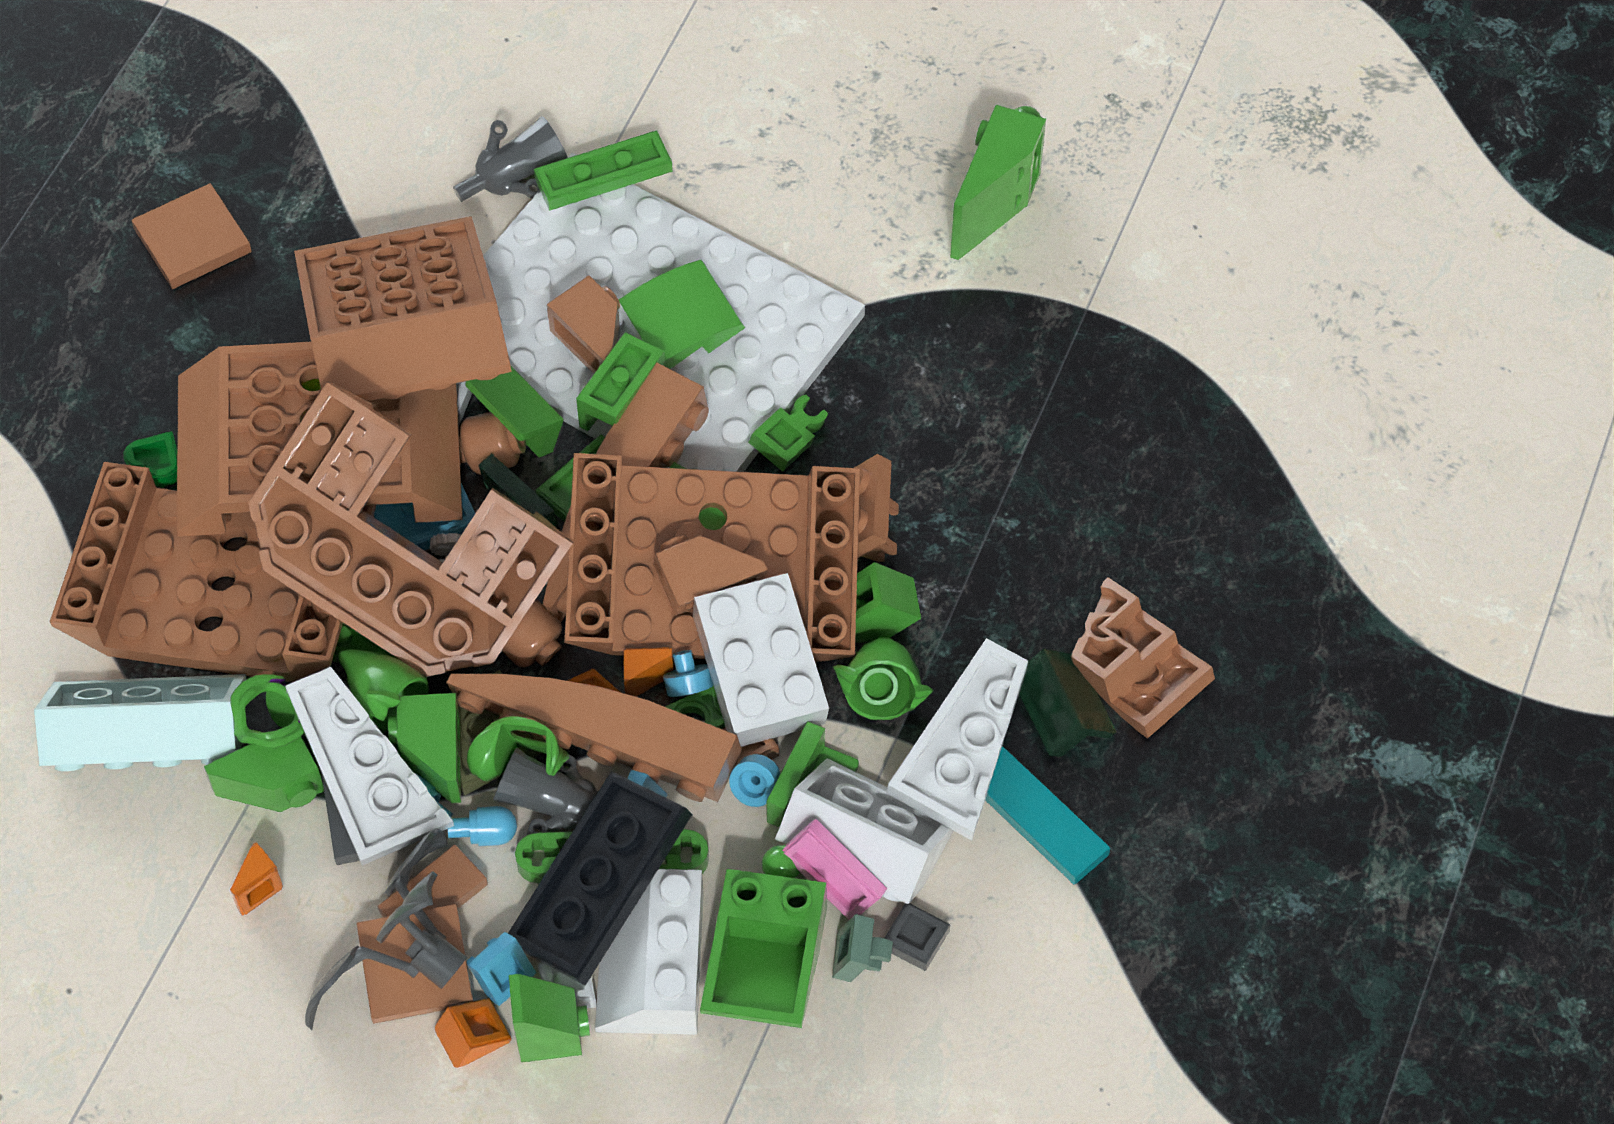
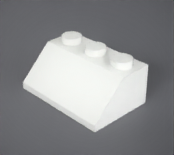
M827 758L794 788L775 839L787 844L812 821L817 819L887 888L882 897L891 901H902L909 904L924 887L953 830L887 794L886 786Z
M658 869L599 963L595 1032L697 1035L704 897L702 870Z

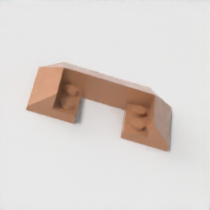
M328 381L248 503L252 523L254 522L259 542V555L263 571L426 677L446 673V671L494 663L573 542L537 511L533 515L494 488L491 489L444 562H441L366 513L362 509L412 434L373 409L375 404Z

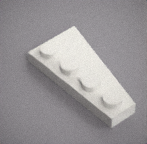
M986 638L888 783L887 794L972 841L1024 680L1028 660Z
M331 667L285 686L361 865H365L420 841L434 828L444 831L454 826L450 816L431 796L427 787L412 772L400 757L396 748L381 733L369 718V714Z

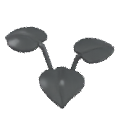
M434 828L420 840L411 854L401 863L384 893L389 897L396 888L404 901L386 920L376 940L383 943L394 927L400 923L416 938L405 952L412 961L409 963L363 946L354 947L332 967L314 990L305 1014V1024L311 1030H313L316 1011L322 996L343 973L364 959H371L405 971L412 978L420 972L440 989L446 985L467 957L446 940L447 937L437 930L423 911V908L433 905L432 886L438 874L432 871L411 891L407 888L413 866L429 853L448 846L445 834L441 830ZM414 914L425 928L423 931L410 920V915Z

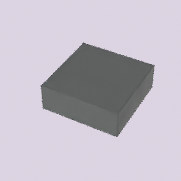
M905 903L884 938L893 942V955L926 971L950 932V924L910 903Z

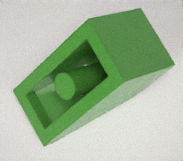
M875 562L857 573L855 643L870 642L878 636L890 638L921 619L913 577Z
M456 693L399 696L401 702L397 705V715L388 716L389 741L392 744H398L401 758L413 772L433 785L435 790L449 802L461 803V730Z
M301 736L286 746L271 750L249 744L204 766L215 796L277 812H283L291 807H302L310 803L317 794L324 791L319 769Z
M522 974L509 975L512 1019L521 1063L582 1055L580 1037L590 1036L587 1005L577 1006L574 988Z

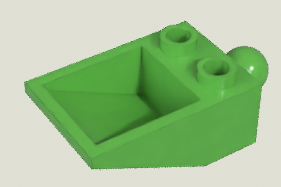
M995 105L990 120L981 121L975 145L978 148L954 202L950 258L961 259L1028 206L1041 174L1046 118H1042L1035 108L1020 106L1016 109H1010Z
M776 845L764 854L762 859V871L764 874L733 869L726 870L701 1001V1014L802 1028L820 952L827 911V888L825 882L796 879L800 872L794 862L787 855L783 854L784 851L782 850L786 845Z

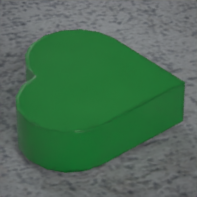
M172 431L136 440L126 447L124 451L125 464L149 468L155 486L169 487L177 482L178 450Z

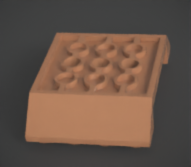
M472 216L294 251L321 390L329 381L367 401L381 398L397 399L410 392L425 389L441 390L452 386L454 383L474 379L490 380L496 378L499 374L512 372L496 298Z
M311 342L218 347L178 376V537L226 534V513L250 512L248 505L250 499L321 392V389L318 391H308L302 387L311 379H319ZM456 383L446 389H425L407 393L397 399L381 398L369 401L375 404L373 408L375 411L412 435L366 505L413 503L415 523L463 520Z
M574 453L569 537L573 544L569 548L564 643L610 655H624L626 648L670 647L672 648V654L691 650L693 659H705L693 618V609L680 615H675L653 565L655 554L661 551L660 545L681 535H686L688 540L701 535L764 561L768 569L764 579L788 573L815 662L855 656L859 468L812 466L809 476L623 466L621 465L622 455ZM710 507L719 509L725 516V525L717 530L705 528L699 520L701 511Z
M109 462L103 463L49 621L52 627L109 657L236 675L246 674V676L251 677L263 674L283 676L286 682H294L331 666L343 622L263 571L259 555V542L250 512L226 513V534L178 537L177 491L156 488L149 468ZM365 505L362 510L374 516L376 505ZM242 537L247 540L245 546L239 550L228 551L223 548L225 543L232 538ZM229 576L235 579L234 584L226 590L216 591L211 588L213 582L218 578ZM216 616L223 619L221 625L213 631L198 629L200 623L208 617Z

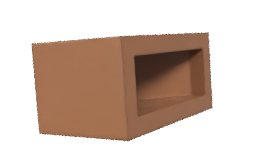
M588 275L547 304L550 331L593 374L619 341V300L609 287H601Z
M681 535L660 545L661 551L655 554L653 563L676 616L693 609L694 597L763 580L768 570L764 561L701 535L690 540L687 539L686 535Z

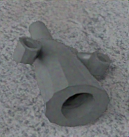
M541 116L533 125L499 148L500 140L505 138L508 129L503 121H494L490 127L486 149L482 150L478 156L475 165V175L453 186L459 200L463 202L484 189L492 194L501 196L513 192L533 198L537 193H540L541 191L535 179H530L527 183L519 181L533 175L535 168L568 158L549 122ZM500 127L503 132L497 133L495 128ZM530 186H536L537 191H531Z
M516 747L499 783L493 801L509 803L552 816L546 821L540 818L532 820L527 835L537 833L533 829L540 830L539 833L556 832L562 828L565 830L574 829L598 791L592 782L580 775L576 768V759L573 756L569 755V759L562 765L556 775L551 776L547 774L545 764L526 755Z

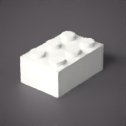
M788 573L694 597L693 618L725 727L728 732L737 735L741 747L801 731L804 729L807 721L818 726L826 723L829 706Z

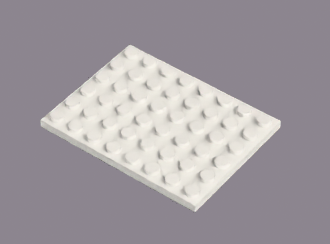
M571 153L568 158L576 156V154ZM634 184L550 211L542 193H537L483 255L498 306L510 365L564 419V422L595 439L600 434L605 437L612 426L597 419L589 431L580 428L576 398L594 374L550 331L547 304L588 275L601 287H609L619 300L642 284L674 268L697 260H702L744 324L745 329L709 354L701 347L671 368V370L704 386L709 413L703 426L697 432L692 431L684 442V450L677 463L686 469L744 472L759 453L758 450L748 443L753 432L780 407L788 414L791 412L796 400L804 395L865 316L864 304ZM620 304L618 309L620 322L619 340L625 332L642 340Z

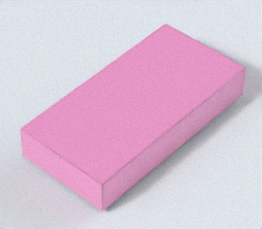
M817 819L790 840L782 850L784 851L783 854L787 855L794 862L798 871L806 879L826 883L827 899L849 920L855 914L861 915L878 901L887 890Z

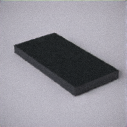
M611 771L508 934L516 938L525 954L586 986L693 814L686 807Z

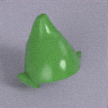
M878 636L875 640L865 643L851 659L848 666H833L849 706L859 715L871 720L897 718L908 711L914 710L934 691L929 686L922 685L918 667L907 649L887 636Z
M357 649L343 650L337 656L338 663L347 674V684L350 692L369 714V718L382 734L388 732V716L397 715V705L401 702L399 696L429 694L427 679L417 670L394 657Z

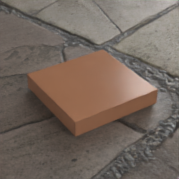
M211 183L132 219L134 230L172 289L252 252L249 241Z
M457 904L423 910L437 930L447 937L446 940L465 955ZM414 914L409 916L410 920L421 931L425 929ZM389 917L357 922L360 947L363 946L409 963L412 961L405 952L416 938L400 923L394 927L385 941L380 943L376 938ZM371 959L362 960L373 1024L443 1011L447 1007L473 1001L466 960L442 989L420 972L412 978L405 971Z

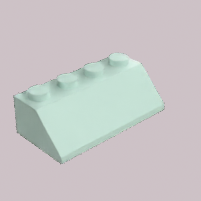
M246 674L53 682L34 709L39 766L55 765V769L58 771H74L83 768L85 764L103 763L104 768L123 769L132 766L133 762L152 761L153 766L172 767L181 764L182 760L201 759L202 764L208 765L241 749L243 745L234 735V719L230 697L233 691L246 680Z

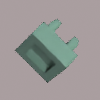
M855 914L838 931L832 978L852 982L863 970L880 971L882 961L888 963L891 961L893 942L885 938L872 937L873 918Z

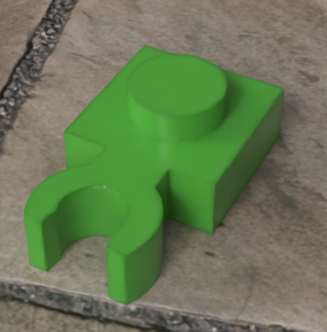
M803 395L796 400L790 415L780 407L753 432L748 442L782 471L789 467L811 446L815 435L812 433L821 429L828 415V412L822 410L817 416L807 415L803 411L810 399L807 395Z

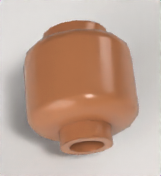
M491 412L467 417L461 424L459 436L460 463L467 462L471 470L476 474L482 475L514 467L519 461L520 453H524L526 450L525 440L519 441Z
M535 599L502 649V652L520 668L531 666L536 661L543 667L562 647L556 641L561 634V622Z

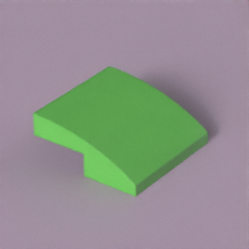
M697 260L663 273L619 299V303L642 340L664 351L665 362L663 366L669 369L701 347L709 354L745 329L744 324L702 260Z

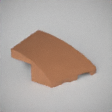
M1108 577L1101 585L1102 595L1094 613H1089L1085 622V633L1078 639L1071 658L1081 674L1108 705L1146 738H1149L1215 679L1213 668L1180 646L1176 633L1143 611L1139 597Z

